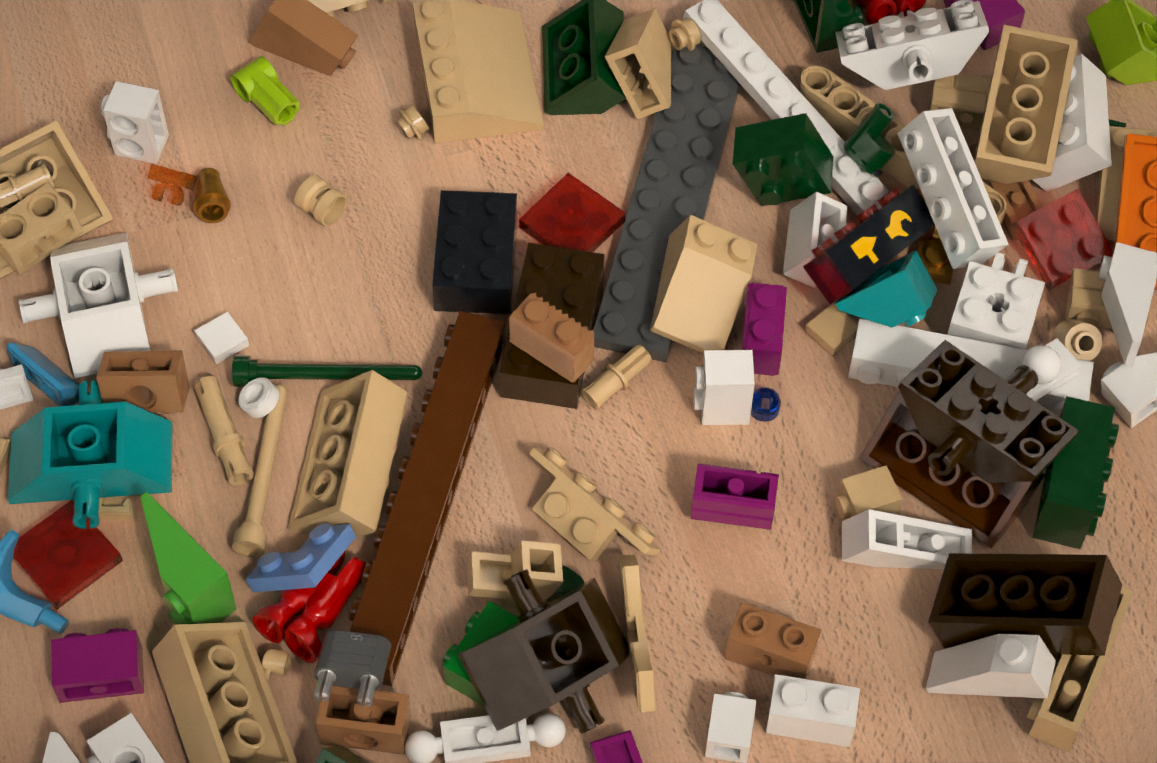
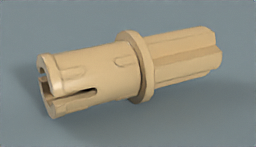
M42 164L40 167L14 178L12 175L7 176L8 180L0 183V209L17 201L20 202L30 192L39 189L47 182L51 187L55 186L46 165Z
M636 345L613 365L608 363L604 367L605 371L580 391L582 397L592 408L597 410L614 393L620 389L625 390L628 387V381L650 363L651 355L643 346Z

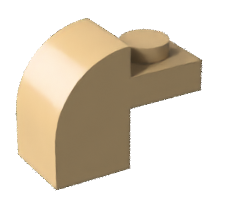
M521 540L511 555L471 551L467 557L468 596L503 599L504 607H517L503 581L509 577L511 578V576L528 569L542 601L548 599L563 582L561 544Z

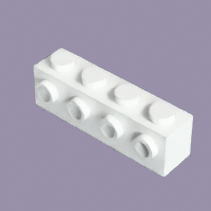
M953 109L923 111L899 131L898 136L952 268L968 267L970 261L983 264L1009 244Z

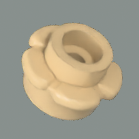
M690 18L682 21L675 19L671 23L672 29L669 31L668 36L670 43L676 50L687 47L689 51H693L695 46L701 43L700 30Z
M413 105L405 111L400 109L399 114L401 118L396 122L409 139L415 135L417 139L421 140V135L429 130L422 116Z

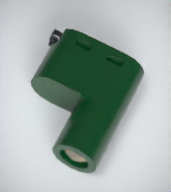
M877 103L843 144L845 151L861 168L870 175L873 173L875 177L882 175L883 172L881 170L895 154L893 146L881 135L893 120L894 113L882 103Z

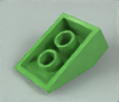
M145 492L140 498L165 590L162 598L171 609V612L168 613L170 620L174 625L221 623L237 609L227 572L148 492Z

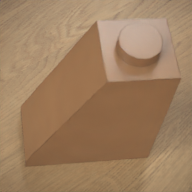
M274 0L250 38L249 43L254 47L331 76L338 65L345 69L356 53V50L351 48L358 35L308 0Z

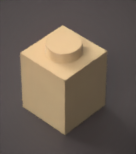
M887 465L841 479L839 493L835 497L838 514L843 520L849 519L868 509L898 515L902 503V497Z

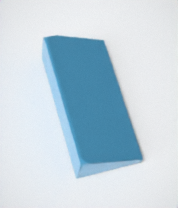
M13 342L7 345V352L13 367L22 364L27 379L57 405L72 406L78 402L79 384L38 349Z

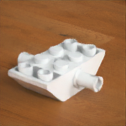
M960 0L954 2L948 8L939 10L923 8L915 13L907 10L908 16L904 17L902 11L897 16L884 17L875 24L864 26L861 23H855L845 26L842 31L835 32L842 65L880 88L888 90L958 75L989 33V28L979 1Z
M127 232L66 244L59 249L51 251L50 260L55 283L53 294L24 300L19 299L20 312L24 324L55 316L61 319L74 377L79 378L97 374L104 352L151 351L141 302H145L144 298L178 292L173 268L140 276L138 272L135 273Z

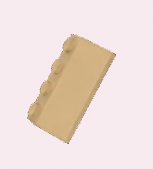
M1008 25L1003 26L974 162L981 179L1011 184L1051 176L1075 59L1077 39Z
M371 370L321 391L288 529L290 531L309 534L315 527L325 523L331 525L350 524L356 538L377 531L381 521V508L385 491L389 485L392 459L397 449L396 441L400 423L405 413L406 390Z
M246 622L173 625L152 650V655L189 763H297Z

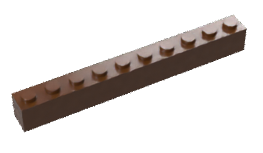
M459 311L455 325H448L444 339V347H447L444 357H437L433 370V379L436 380L433 390L427 389L423 397L422 412L425 413L422 422H415L412 429L410 445L413 448L410 457L404 456L400 464L398 479L401 480L399 489L398 491L392 490L388 499L386 513L390 515L386 526L380 525L376 533L374 548L378 550L374 562L368 560L364 568L362 584L365 585L362 597L356 596L351 606L349 619L353 623L350 632L383 636L391 643L382 682L383 685L391 687L393 685L505 345V321Z

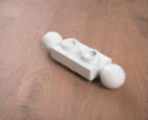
M552 713L540 715L533 724L527 725L525 718L499 731L496 730L489 715L440 722L442 735L440 737H435L430 732L423 730L412 733L405 742L404 750L407 758L412 763H430L436 758L437 754L443 753L445 763H486L531 756L529 743L531 741H536L539 745L547 748L559 745L565 737L566 727L563 720Z

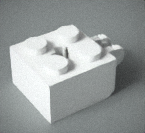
M998 252L995 254L992 267L970 261L947 335L1026 349L1045 282L1024 277L1028 260L1021 258L1016 263L1013 273L1002 270L1005 262V254Z

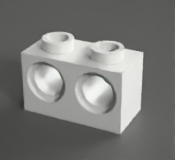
M116 81L110 95H105L101 105V115L105 117L107 137L111 139L114 154L157 164L169 136L159 90Z

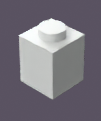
M726 692L723 695L714 693L705 757L747 763L756 700L748 699L745 695L737 692Z

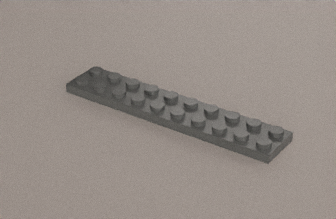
M697 45L693 51H689L687 47L681 50L674 48L671 58V106L655 114L594 326V347L626 354L636 345H641L649 352L652 360L667 362L672 340L651 332L650 327L669 235L689 215L702 220L705 219L741 85L708 47Z

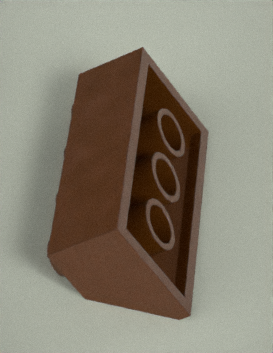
M899 391L859 459L874 469L887 465L897 485L959 527L972 529L974 537L990 548L994 547L1026 507L1046 474L1042 472L1034 481L987 483L960 463L948 475L937 474L945 463L942 462L935 471L929 466L928 456L937 447L921 437Z

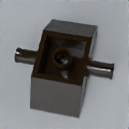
M944 340L898 386L921 437L937 447L928 456L929 466L935 471L944 462L945 465L937 473L943 476L948 475L960 463L987 483L1034 481L1071 443L1079 430L1026 395L1038 384V375L1033 369L1022 378L1021 376L1029 367L1026 365L1018 366L1014 373L1005 381L947 340Z
M528 569L505 579L503 583L509 590L521 614L518 616L519 620L458 654L496 730H502L562 700H565L579 727L580 733L597 727L596 724H602L605 720L601 716L587 688L593 681L619 667L630 654L628 642L596 579L588 580L549 603L548 601L543 603L529 575Z

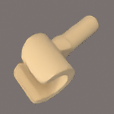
M270 649L264 654L262 668L268 682L271 679L272 673L286 676L291 663V657L288 652Z

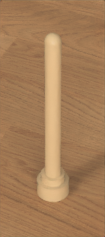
M282 384L275 385L279 390V400L275 408L267 414L246 520L234 533L232 549L237 554L245 557H259L265 551L267 535L264 533V527L261 524L288 394L286 386Z

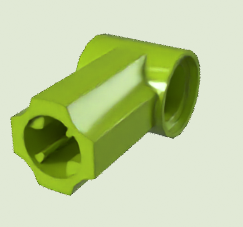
M258 57L230 75L231 84L240 98L247 103L252 101L275 125L282 124L285 126L294 120L296 113L300 110L299 101L279 81L275 69L265 57Z

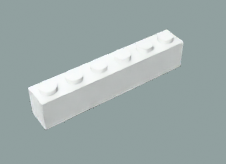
M859 318L848 378L858 379L865 384L879 383L898 388L900 382L944 340H947L997 375L1022 360L1023 355L1028 350L898 325L891 328ZM1077 359L1083 366L1080 374L1036 400V402L1059 417L1066 396L1089 401L1094 362Z

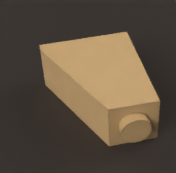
M652 9L624 20L605 55L637 119L670 108L671 43L656 9Z

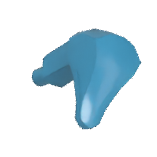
M14 530L8 531L0 540V614L31 627L43 624L58 634H62L67 628L69 620L51 610L52 603L26 594L12 580L11 563L14 549L19 539V533Z

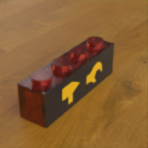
M911 185L902 192H899L896 187L877 200L881 207L877 208L873 204L856 216L859 224L856 225L852 220L837 230L834 235L838 240L833 242L830 237L811 250L815 257L806 263L803 268L829 304L854 290L935 225L925 200L914 185Z

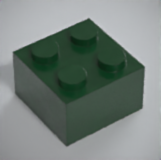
M806 113L735 128L732 165L761 206L778 205L782 202L803 198L807 199L815 192L823 195L831 193L834 156Z

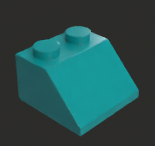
M915 250L881 267L854 290L848 284L836 302V306L839 311L891 328L903 322L908 327L927 316L925 312L932 306L931 302L938 289Z

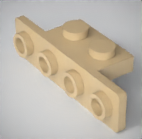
M537 447L531 449L529 454L556 477L532 510L591 561H596L618 532L642 553L657 556L660 553L661 548L653 542L656 536L644 525L638 522L633 525L624 517L626 510L610 497L604 500L594 491L597 485L581 472H577L575 475L565 466L568 460L552 447H549L547 450Z

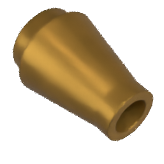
M204 168L197 175L198 183L193 210L201 221L218 223L227 217L231 203L221 182L218 170Z

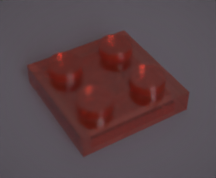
M568 172L519 219V228L543 245L594 252L625 222L626 212Z
M1079 189L1066 194L1011 224L1042 281L1045 282L1048 291L1068 281L1073 268L1088 270L1101 263L1104 255L1112 257L1113 254L1110 244Z
M73 500L19 537L12 559L44 597L52 603L56 610L123 561L121 553L97 527L90 529L89 518H86V529L78 528L73 524L75 505Z

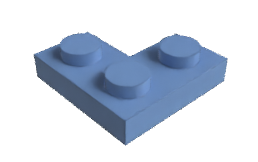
M321 524L309 533V538L298 551L286 553L273 551L263 555L257 561L256 568L246 578V581L252 592L314 588L356 538V535L350 524Z

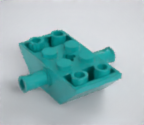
M87 381L78 385V405L44 407L11 433L8 485L9 504L75 500L73 524L78 528L86 529V518H90L91 529L97 527L100 523L99 498L143 495L145 492L149 494L172 493V421L128 402L102 403L97 381H91V394L87 392Z

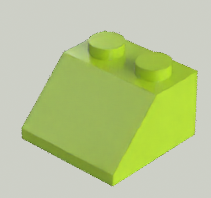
M1110 0L1086 16L1091 30L1088 32L1089 39L1098 49L1101 57L1098 61L1099 66L1108 78L1114 77L1125 85L1157 81V17L1132 0Z

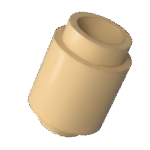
M1065 320L1058 324L1053 332L1052 341L1058 338L1076 359L1090 361L1099 354L1102 348L1100 331L1095 326L1079 320Z

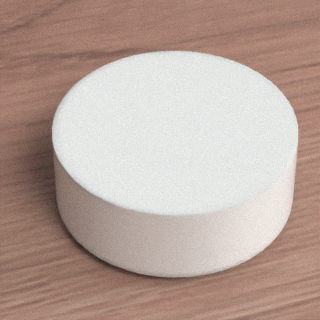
M267 378L253 379L241 390L238 399L239 406L252 418L264 417L277 405L279 390Z

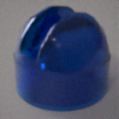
M760 387L753 393L751 415L756 420L762 422L774 420L780 412V396L772 388ZM763 398L770 399L769 409L761 408Z

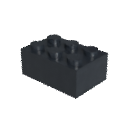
M441 190L432 283L434 311L511 314L517 233V193Z

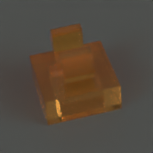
M151 164L148 179L160 182L153 188L152 198L162 202L164 192L167 189H171L173 192L171 204L180 206L184 201L182 188L194 191L197 176Z

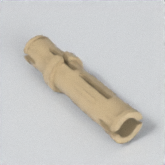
M215 376L203 377L199 379L203 389L199 382H195L194 390L200 400L215 441L213 445L214 452L217 457L220 456L224 464L229 483L233 486L246 484L248 481L244 473H246L247 478L250 480L253 479L254 473L244 451L246 447L242 435L239 436L236 431L218 378Z

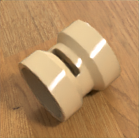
M312 175L298 188L294 202L304 212H312L314 219L324 226H330L343 214L348 200L347 196L338 189L328 188V183L320 176Z

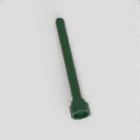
M234 355L232 381L233 387H244L248 382L260 377L267 379L349 380L371 370L388 380L415 381L421 378L422 369L418 365L258 363V359H250V355Z

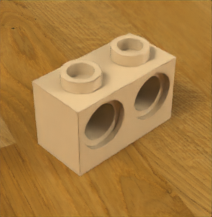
M48 182L39 189L30 192L23 200L7 211L0 213V254L19 275H22L51 254V251L59 249L83 232L74 210Z

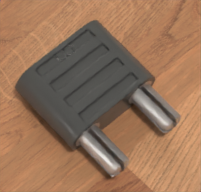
M339 630L327 632L324 636L314 672V677L317 680L314 698L320 702L322 695V702H326L329 699L332 686L359 689L358 705L363 707L365 700V707L371 706L374 692L381 687L391 649L390 641L379 635Z

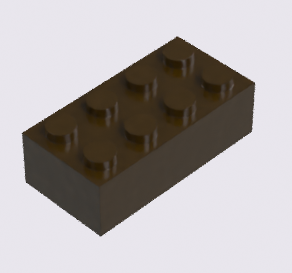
M528 243L513 312L531 293H536L537 298H543V302L549 301V306L555 305L556 310H562V314H568V317L574 318L575 322H581V327L587 326L588 331L593 330L604 280V254ZM508 331L499 371L500 397L577 409L585 371L575 382H570L509 342L510 333Z
M949 553L928 623L945 649L996 634L1039 635L1051 654L1105 656L1122 583L1107 555Z

